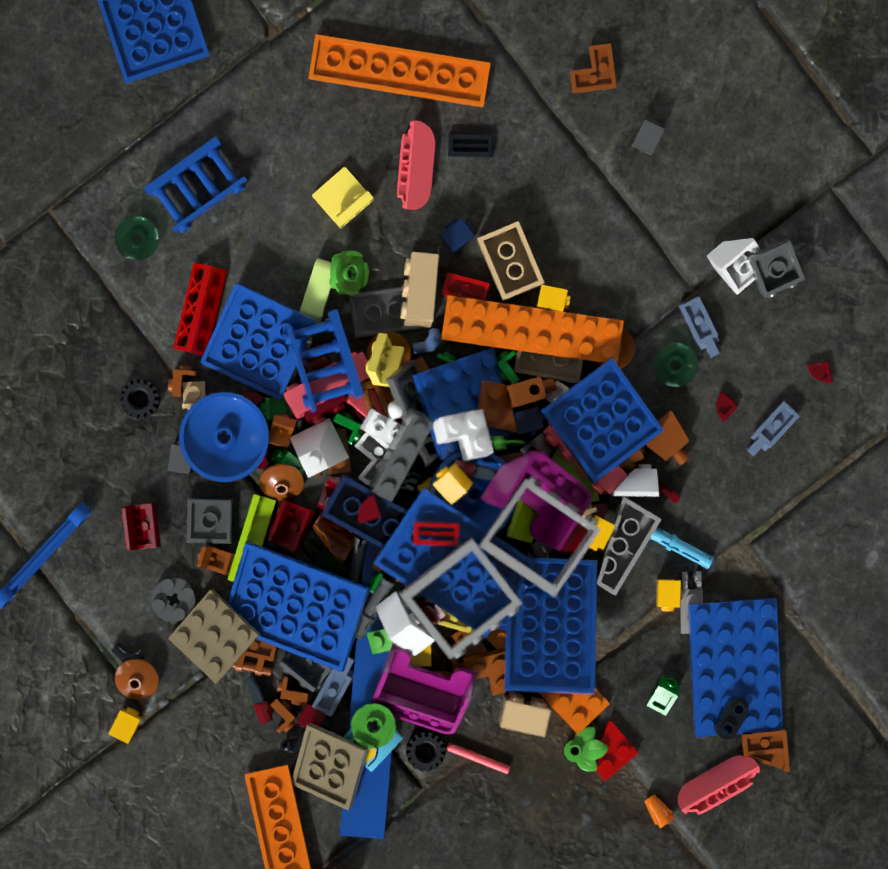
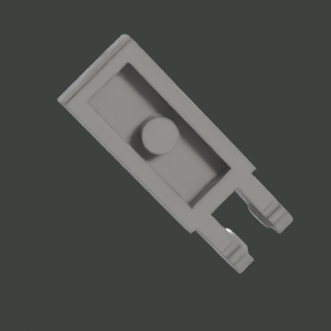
M687 572L681 573V634H689L688 604L703 603L701 572H695V589H687Z

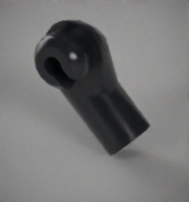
M120 643L111 649L121 662L135 658L144 659L145 653L141 649H136L134 652L127 651Z
M305 729L301 731L298 738L283 740L281 742V749L288 754L300 752Z

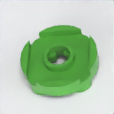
M342 251L332 257L329 281L332 289H336L338 293L343 295H357L360 293L358 291L366 286L369 268L368 264L363 262L361 253L357 251Z
M377 703L366 704L359 708L351 722L352 734L356 741L370 749L388 744L396 731L395 718L391 711L384 705ZM377 720V725L380 726V729L370 732V727L367 725L368 722Z

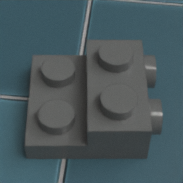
M789 239L748 257L757 287L764 298L774 297L780 291L786 288H794L801 281L805 280Z

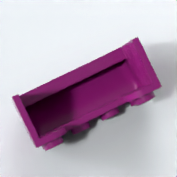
M538 451L529 452L503 465L481 497L490 505L504 508L523 478L530 480L532 477L543 484L540 489L546 493L551 490L561 497L559 502L565 506L569 502L578 508L579 512L577 514L581 517L592 499L588 488L546 455ZM526 488L519 499L537 512L529 527L530 535L538 542L560 551L578 522Z
M392 644L383 665L371 704L384 705L395 718L443 734L455 733L470 702L477 672L465 667L457 668L453 671L450 678L441 673H435L420 666L409 664L411 653L407 649Z

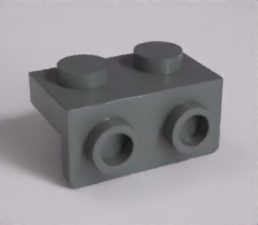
M288 652L279 663L285 674L295 677L301 687L312 692L315 691L332 670V668Z

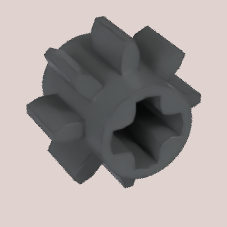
M536 540L527 546L529 552L526 555L527 557L552 558L550 552L554 549Z

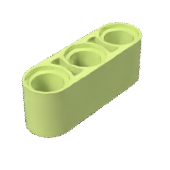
M320 258L316 259L300 309L301 313L316 319V324L321 322L331 291L329 281L332 262Z

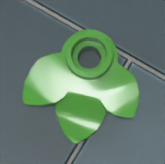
M503 436L490 437L494 452L507 450L506 446L514 447L515 445L525 444L522 440H504Z
M585 727L579 734L576 733L574 740L569 741L564 748L565 757L571 762H576L580 769L588 772L597 770L595 760L604 756L608 751V747L604 743L594 740L595 727ZM573 747L579 749V754L576 756L571 754Z

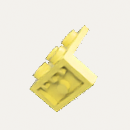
M343 167L312 195L340 229L374 201V197L362 187L346 167Z

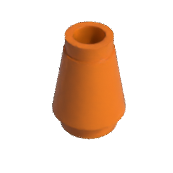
M655 794L644 801L655 825L657 824L662 828L674 819L673 812Z

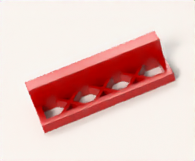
M193 263L173 349L203 356L212 336L227 270ZM200 269H204L203 278L199 281ZM198 292V299L194 302V294ZM192 313V314H193V320H192V322L189 324V323H188V318H189V315ZM187 335L188 340L186 347L182 346L183 338Z

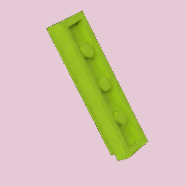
M258 494L253 495L227 580L235 581L246 542L263 546L277 500Z

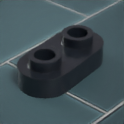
M740 697L730 698L716 720L714 730L722 739L728 740L735 737L749 712V705L744 699ZM740 705L741 711L736 713L735 707ZM726 725H730L731 727L730 731L724 732V727Z

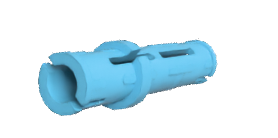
M658 527L650 538L665 546V549L668 551L677 552L706 569L710 567L713 561V556L682 541L677 535H671Z

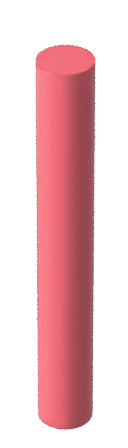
M448 742L447 751L508 774L510 766L454 743Z

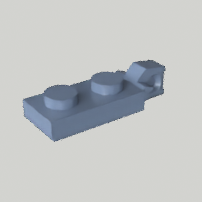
M697 296L679 305L678 307L700 349L706 348L710 358L720 354L715 343L719 342L718 334L700 297Z
M782 401L751 436L754 442L746 450L752 456H755L761 448L764 451L771 448L800 415L788 403Z
M348 657L343 672L335 669L330 671L312 707L330 717L333 715L352 680L354 671L350 670L354 658Z

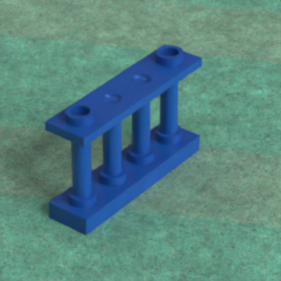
M216 136L143 188L149 197L153 195L158 197L176 221L177 225L172 227L175 233L179 231L181 233L186 232L192 227L191 223L232 193L237 195L246 188L245 184L248 181L245 176L238 180L220 155L219 148L222 145ZM206 157L212 158L231 184L230 187L221 193L201 166V161ZM188 170L194 171L213 197L212 200L203 206L183 179V174ZM170 183L176 184L195 210L185 219L165 192V187Z
M337 309L328 312V318L325 319V322L292 331L289 323L285 325V331L282 332L285 344H290L305 395L302 396L305 408H310L311 413L316 411L315 403L345 394L352 395L354 400L362 398L364 395ZM326 330L333 332L335 339L332 340V343L302 352L298 351L296 339ZM333 351L335 353L339 352L341 361L338 364L305 373L302 364L303 360ZM338 373L346 374L348 382L344 386L312 395L308 382Z

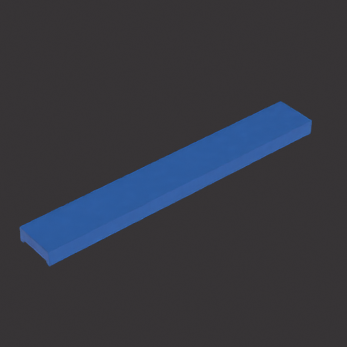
M370 541L367 544L364 556L361 585L369 588L371 586L368 583L373 574H379V571L371 567L381 549V547ZM368 592L364 608L366 607L373 593ZM378 613L376 621L370 625L364 638H357L349 730L352 728L351 722L355 712L364 705L371 704L383 665L389 651L372 655L367 637L368 632L384 628ZM391 752L372 772L365 766L363 767L353 807L350 810L342 808L341 836L384 839Z

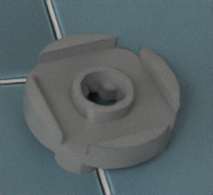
M178 577L168 578L158 583L151 596L152 609L165 621L176 622L185 619L196 605V595L191 584ZM175 593L178 595L177 599L180 602L172 606L168 596H173Z

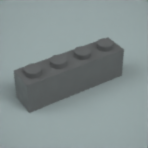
M411 407L409 408L369 483L372 493L391 502L393 501L434 424L428 415Z

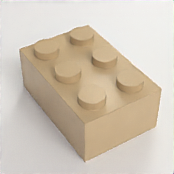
M519 221L477 238L502 301L544 284Z
M412 252L410 258H406L404 275L408 276V280H404L402 297H406V302L402 303L400 319H404V326L430 328L432 325L439 254Z
M509 692V695L504 694L498 721L501 728L545 737L551 710L542 698L531 696V700L524 699L520 693Z

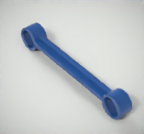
M83 502L75 508L66 521L16 575L1 588V609L13 599L23 585L92 513V510Z

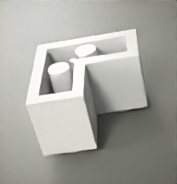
M483 409L441 417L433 422L437 444L458 441L463 461L482 459L494 453Z
M365 432L355 447L372 460L358 477L369 486L390 445Z
M395 591L376 606L389 639L403 649H407L414 656L435 641L398 592Z

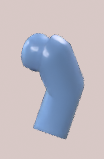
M432 328L429 330V335L424 342L413 343L414 354L434 351L441 342L442 335L440 330Z

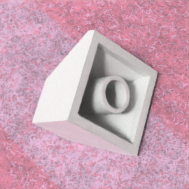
M753 238L724 241L710 252L707 258L724 281L738 295L755 280L748 257L761 251Z
M330 418L290 437L308 478L349 458Z
M638 464V469H632L627 474L628 476L611 493L613 496H659L657 469H651V464Z

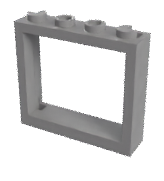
M531 477L530 480L523 478L478 545L555 597L600 532V529L596 527L597 521L588 515L585 519L578 515L579 509L569 502L566 506L559 502L561 498L559 495L551 490L546 493L540 489L543 484ZM526 488L588 529V532L552 584L490 542Z
M471 537L399 592L400 596L450 659L452 657L458 658L466 652L465 647L470 643L476 644L484 638L483 633L488 629L493 631L502 624L501 619L506 615H509V617L520 610L519 605L522 604ZM473 551L510 598L511 602L450 648L412 597Z

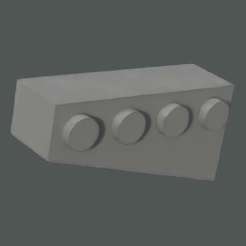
M624 496L620 498L613 524L616 526L607 541L597 573V585L615 596L662 520Z

